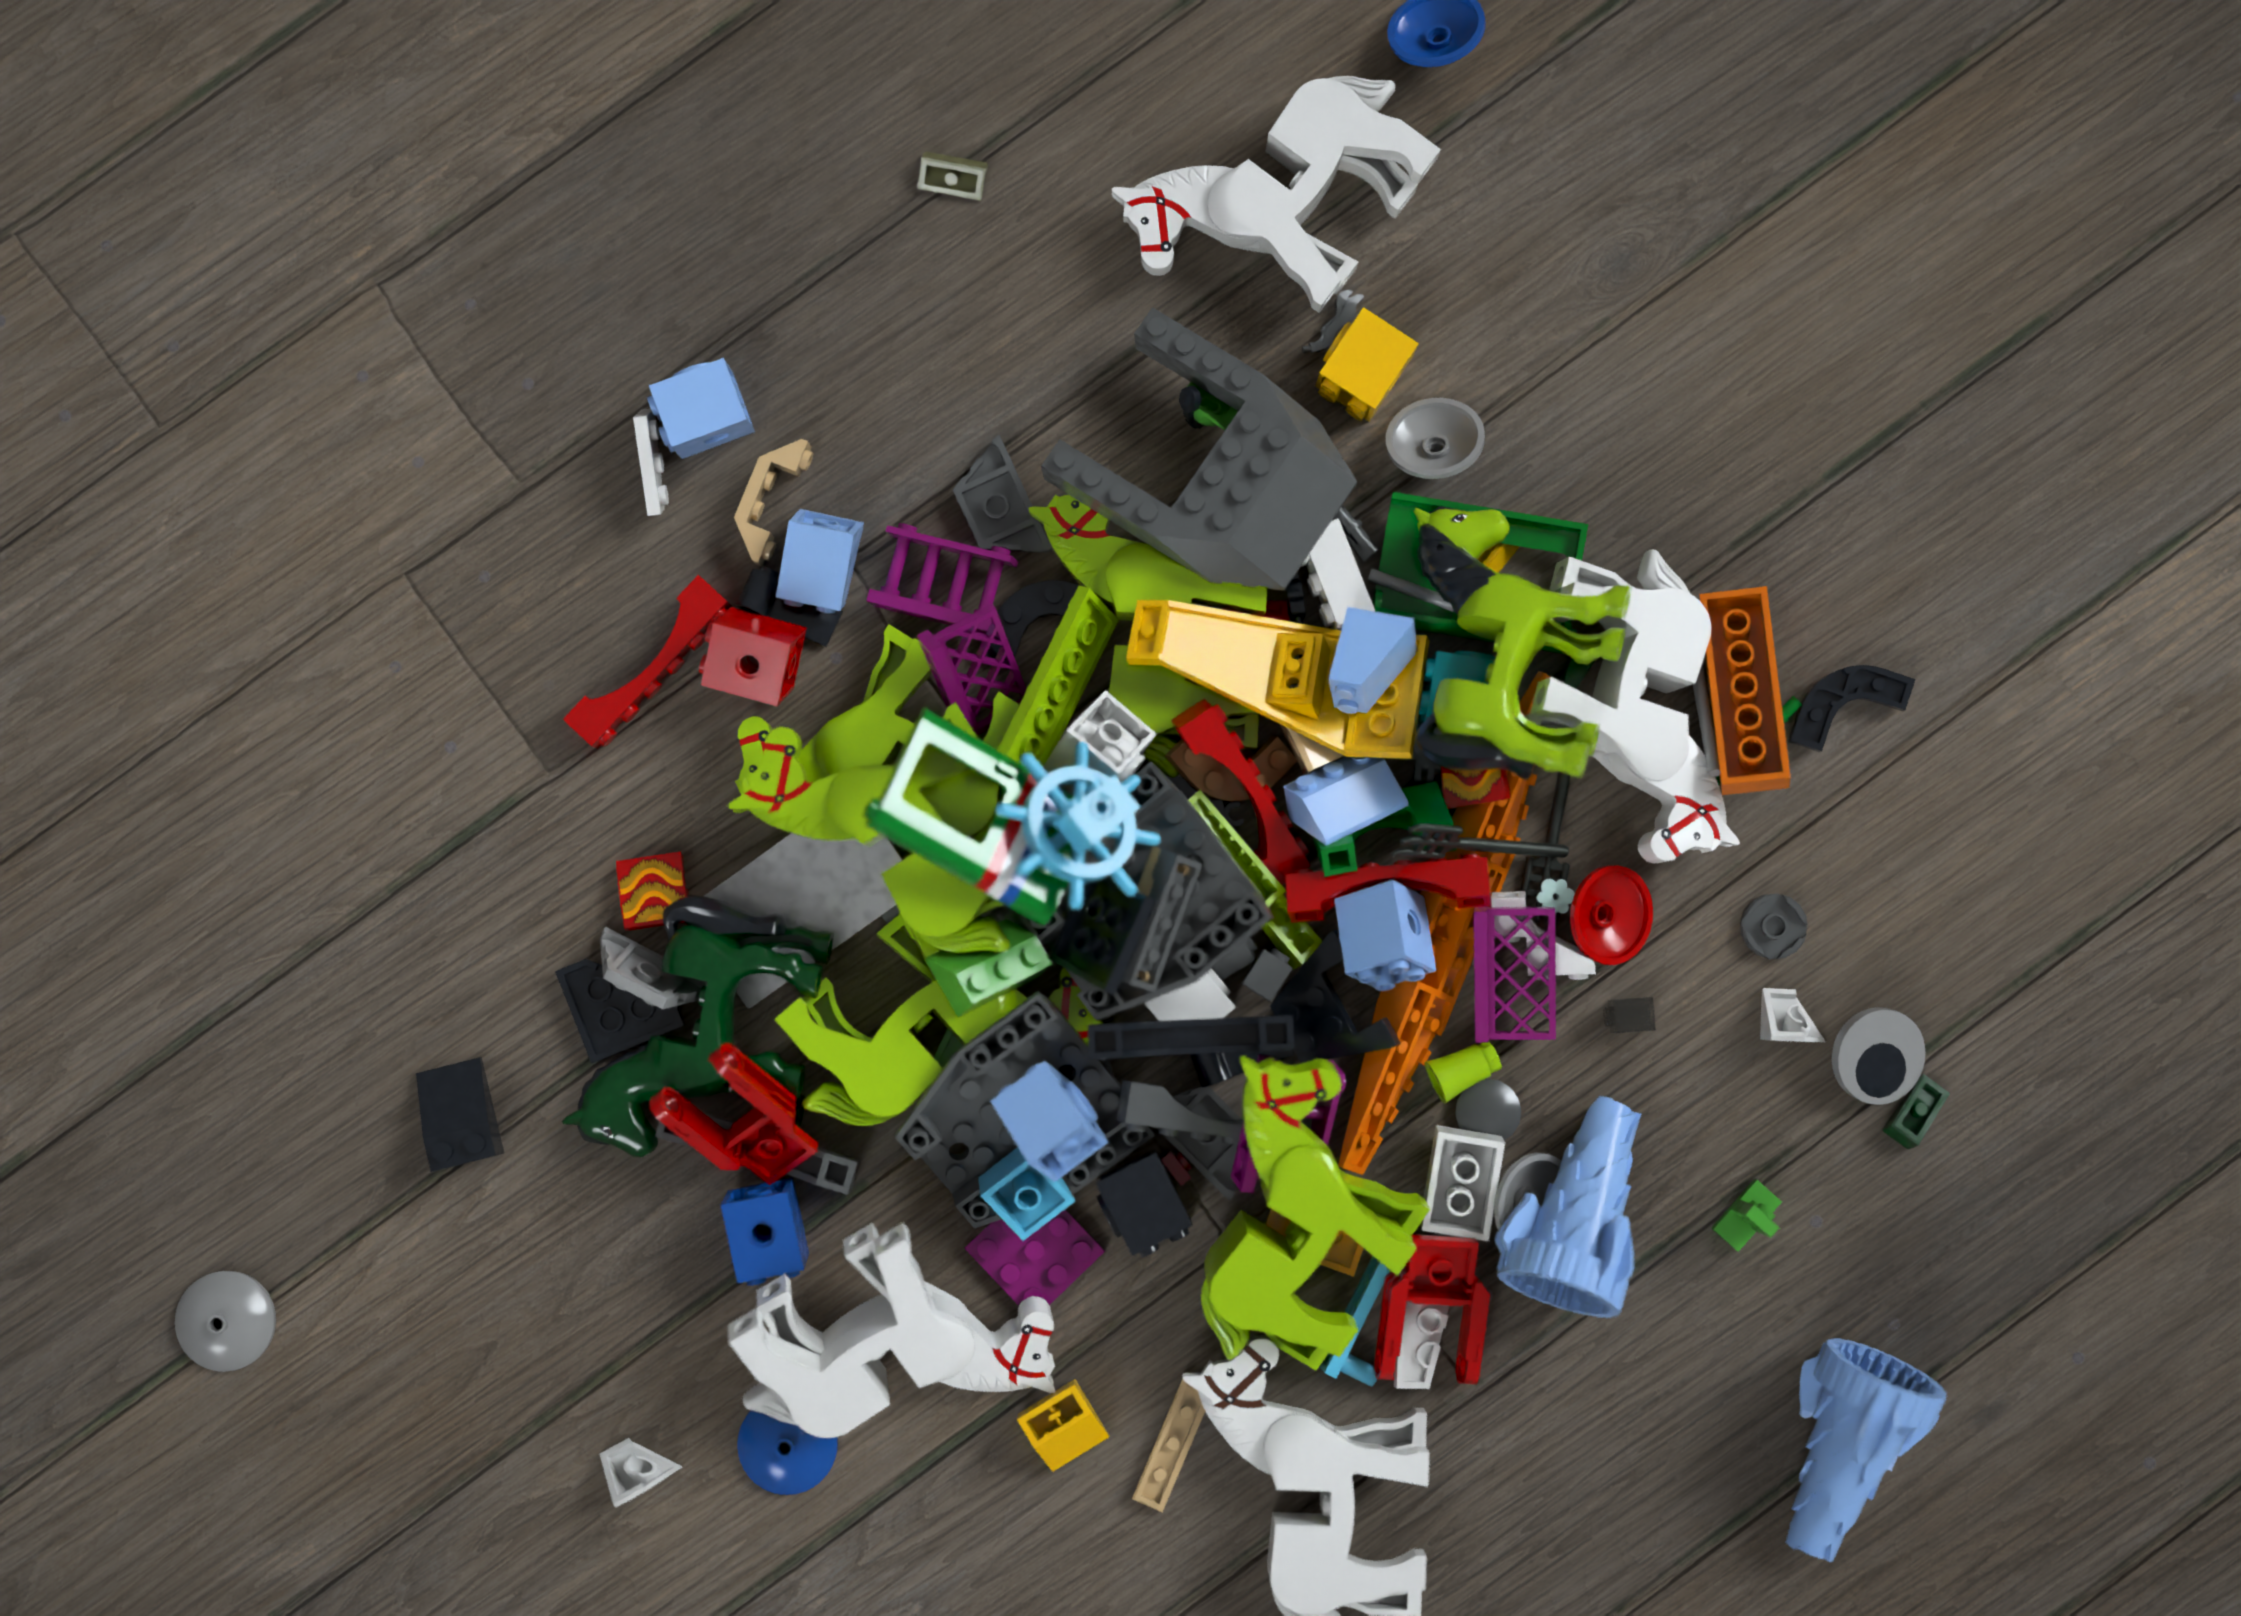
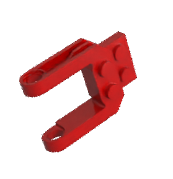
M724 1043L710 1053L709 1062H712L716 1071L730 1082L729 1086L755 1106L753 1110L733 1123L729 1130H724L670 1087L663 1088L650 1099V1108L654 1116L721 1170L738 1171L740 1166H746L769 1185L797 1167L818 1150V1142L795 1124L796 1096L737 1048L728 1043Z
M1412 1235V1240L1417 1249L1398 1276L1391 1271L1384 1279L1374 1359L1375 1376L1377 1379L1394 1380L1396 1357H1400L1407 1301H1411L1414 1304L1463 1305L1455 1364L1456 1379L1459 1384H1477L1480 1376L1490 1302V1293L1475 1274L1479 1242L1476 1238Z

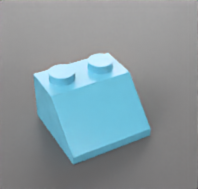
M1019 1147L978 1177L980 1196L1022 1241L1075 1202L1074 1196L1062 1177L1056 1182L1050 1180L1028 1164Z

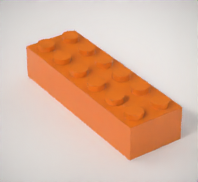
M1767 586L1699 594V601L1706 608L1711 621V635L1705 652L1720 768L1721 794L1729 795L1790 788L1791 777Z

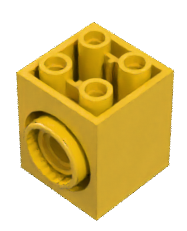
M1363 307L1353 323L1347 322L1329 347L1323 358L1326 363L1319 372L1315 387L1320 389L1318 393L1324 399L1335 403L1337 400L1346 406L1345 411L1359 421H1362L1364 418L1370 422L1413 358L1419 343Z

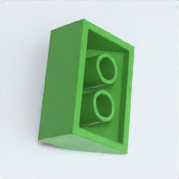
M1006 918L998 922L1010 942V949L1006 952L974 951L953 953L940 950L925 958L926 963L957 1017L1038 978L1053 965L1035 934Z

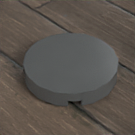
M1780 894L1762 895L1752 900L1744 909L1740 921L1741 937L1746 946L1757 956L1767 959L1786 958L1797 952L1805 942L1807 935L1806 925H1808L1807 916L1801 905L1791 897Z

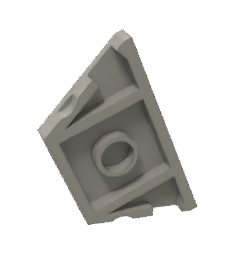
M608 927L603 929L600 937L603 979L613 983L616 988L628 991L642 998L647 1004L661 1009L699 1000L701 988L703 985H707V981L666 973L662 971V955Z

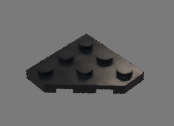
M590 959L581 960L555 971L591 1064L650 1040L651 1035H664L686 1026L678 1006L661 1009L647 1004L642 998L628 991L616 988L613 983L603 979L602 965Z

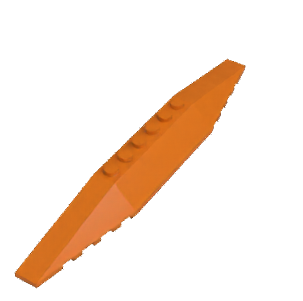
M1537 672L1519 703L1520 713L1523 716L1530 714L1538 682L1550 678L1544 672ZM1506 770L1511 795L1510 799L1457 807L1451 819L1453 826H1461L1463 828V833L1458 838L1473 837L1520 841L1521 838L1516 837L1520 819L1526 820L1529 805H1525L1529 785L1535 786L1537 775L1532 772L1530 778L1525 780L1514 772ZM1456 848V851L1445 854L1444 858L1447 860L1460 859V857L1467 854L1487 857L1491 897L1492 892L1501 891L1515 857V854L1467 851ZM1422 890L1420 892L1425 898L1436 971L1425 974V978L1415 982L1403 981L1395 984V988L1391 990L1381 991L1376 1003L1372 1024L1387 1017L1401 1044L1393 1048L1366 1052L1364 1054L1338 1163L1339 1167L1363 1175L1383 1140L1379 1135L1387 1122L1392 1124L1399 1110L1395 1107L1403 1092L1409 1093L1412 1089L1414 1082L1411 1078L1419 1064L1424 1065V1062L1431 1055L1432 1052L1428 1048L1435 1035L1441 1036L1445 1030L1474 958V907L1458 909L1457 902L1439 894Z

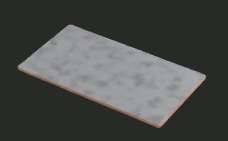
M791 833L704 895V897L728 902L738 909L755 916L781 914L785 918L786 927L802 926L815 932H833L832 950H834L896 906L881 873L903 859L888 838H884L873 846L867 847L858 840L846 842L821 841ZM791 949L773 950L782 954L798 953L805 963H815L804 951ZM752 974L742 978L736 992L746 1007L751 1008L788 981L773 974Z

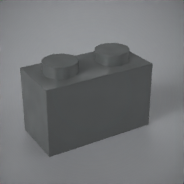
M1271 948L1269 952L1261 950L1240 984L1271 1002L1292 970V967L1287 964L1290 958L1275 948Z

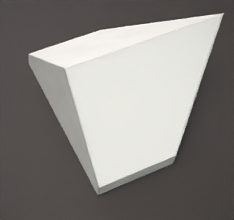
M1762 989L1760 1039L1826 1042L1797 999L1796 989Z
M630 1438L600 1453L610 1495L615 1507L644 1493L683 1467L631 1441Z

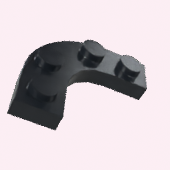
M1059 580L1041 581L1018 590L1003 603L997 613L1014 658L1029 625L1044 616H1064L1068 604L1079 585ZM991 643L985 656L996 658L1001 645Z
M1869 665L1849 666L1832 672L1819 680L1805 695L1801 702L1802 706L1798 709L1788 742L1821 752L1834 716L1838 709L1849 701L1857 699L1867 700L1899 711H1905L1916 679Z

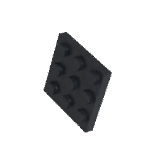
M1111 876L1095 882L1084 883L1083 905L1078 910L1071 908L1052 951L1050 960L1101 990L1115 995L1156 900L1138 890L1134 896H1126Z

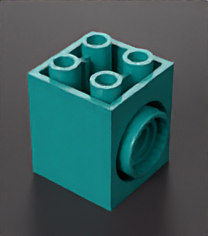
M1436 651L1426 662L1424 675L1426 687L1421 695L1420 723H1424L1433 713V705L1440 681L1444 679H1462L1489 685L1485 682L1486 672L1490 663L1495 664L1496 657L1471 651H1456L1454 653Z

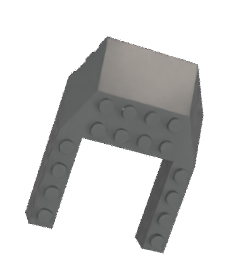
M1152 307L1134 333L1136 349L1236 409L1238 413L1172 508L1060 439L1041 465L1044 480L1210 583L1222 584V582L1242 584V586L1247 587L1266 586L1268 589L1285 590L1356 486L1357 480L1317 418L1265 375Z

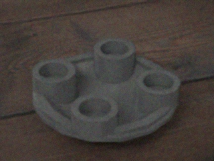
M1484 1079L1464 1090L1456 1099L1455 1115L1460 1129L1499 1135L1505 1141L1513 1135L1520 1123L1521 1107L1519 1098L1511 1087L1499 1080Z

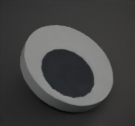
M1882 1007L1869 1008L1851 1017L1839 1031L1832 1050V1068L1841 1088L1850 1096L1865 1103L1875 1105L1891 1103L1906 1095L1918 1081L1925 1063V1043L1917 1025L1906 1015Z

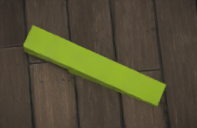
M1201 790L1197 791L1188 800L1263 895L1273 918L1261 928L1278 951L1290 958L1287 963L1292 969L1298 968L1309 959L1322 943V940L1306 922L1291 923L1287 912V899L1283 896L1286 892L1284 887Z

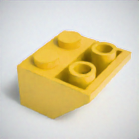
M1076 1379L1060 1387L1055 1393L1047 1395L1021 1411L1017 1417L1018 1423L1033 1448L1052 1472L1110 1437Z

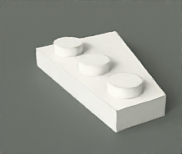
M651 408L641 409L633 417L647 515H661L665 510L664 505L669 504L667 486L662 485L661 473L664 472V462L658 447V423Z

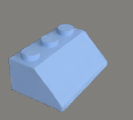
M1345 756L1335 762L1326 764L1324 767L1308 775H1302L1284 786L1289 820L1326 846L1408 806L1406 796L1383 758Z

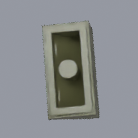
M924 152L921 157L917 189L981 201L988 163Z

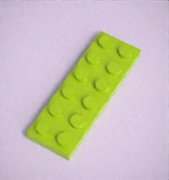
M1078 586L1059 626L1054 632V637L1045 655L1041 658L1040 665L1031 683L1028 685L1016 713L1011 719L1002 742L997 747L998 751L1022 764V755L1024 753H1031L1042 767L1045 765L1059 743L1119 621L1090 588Z

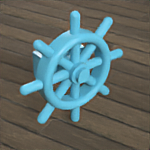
M1078 742L1075 746L1074 766L1059 768L1047 774L1031 753H1024L1021 757V763L1037 784L1028 794L1023 807L1007 803H999L996 806L997 815L1022 821L1024 838L1031 851V854L1016 866V873L1022 877L1026 876L1041 864L1053 875L1070 881L1069 905L1074 910L1080 909L1083 905L1084 883L1095 882L1109 875L1126 896H1134L1137 893V887L1121 866L1129 858L1135 843L1157 846L1161 840L1157 833L1136 829L1134 812L1140 807L1129 793L1140 785L1139 776L1130 775L1120 783L1115 775L1109 778L1099 771L1088 768L1089 749L1088 744L1085 742ZM1074 785L1073 799L1069 801L1058 786ZM1047 796L1061 814L1042 811ZM1043 825L1057 827L1059 832L1048 839ZM1103 837L1116 839L1111 854L1100 841ZM1068 842L1071 845V860L1058 852ZM1090 849L1100 863L1084 864L1085 851Z

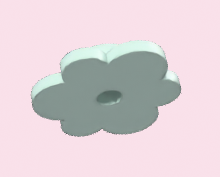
M1546 879L1541 883L1542 892H1539L1536 898L1539 903H1543L1542 907H1555V914L1557 912L1563 914L1568 911V904L1572 903L1575 893L1572 889L1567 888V882L1563 879H1559L1556 882L1553 879ZM1553 894H1556V900L1553 899Z

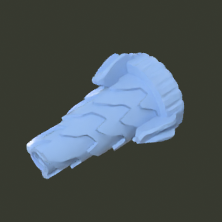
M1599 1096L1590 1106L1580 1130L1574 1137L1573 1143H1570L1565 1149L1554 1184L1549 1183L1542 1207L1540 1208L1534 1194L1525 1193L1522 1201L1512 1210L1496 1234L1495 1243L1501 1253L1497 1265L1499 1270L1498 1276L1504 1284L1527 1297L1559 1309L1601 1318H1612L1620 1315L1629 1278L1632 1276L1634 1267L1629 1218L1623 1216V1212L1631 1186L1626 1183L1633 1161L1631 1147L1640 1121V1113L1633 1112L1626 1105L1604 1096Z
M1840 1338L1827 1340V1342L1823 1343L1817 1357L1804 1361L1800 1377L1799 1414L1805 1419L1812 1417L1817 1419L1805 1446L1810 1451L1799 1475L1801 1486L1792 1506V1510H1795V1513L1790 1522V1529L1786 1539V1543L1791 1548L1800 1549L1813 1557L1825 1559L1828 1562L1834 1560L1845 1533L1855 1524L1867 1498L1873 1500L1886 1470L1892 1471L1897 1457H1901L1919 1442L1937 1423L1939 1412L1947 1397V1393L1941 1385L1922 1371L1892 1355L1861 1343Z

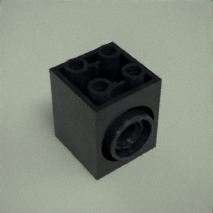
M1156 1149L1096 1179V1185L1101 1193L1097 1196L1099 1205L1117 1238L1123 1237L1132 1256L1139 1253L1141 1258L1146 1257L1159 1250L1158 1243L1170 1238L1171 1242H1175L1189 1234L1188 1228L1193 1226L1192 1220Z

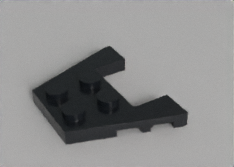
M1339 929L1333 930L1326 936L1270 1005L1275 1016L1293 1015L1294 1051L1301 1064L1316 1059L1328 1060L1388 1049L1401 1044L1387 1017L1358 1032L1327 977L1326 972L1344 961L1339 940Z

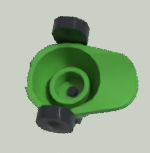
M1191 382L1181 390L1179 395V403L1183 409L1185 421L1194 429H1201L1204 426H1219L1225 431L1238 413L1236 409Z

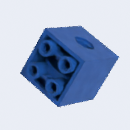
M794 1178L777 1180L771 1185L761 1183L728 1190L721 1203V1209L737 1283L747 1282V1285L752 1286L766 1282L767 1277L782 1276L783 1274H786L788 1278L798 1276L800 1271L805 1268L809 1249ZM759 1224H766L771 1229H764Z

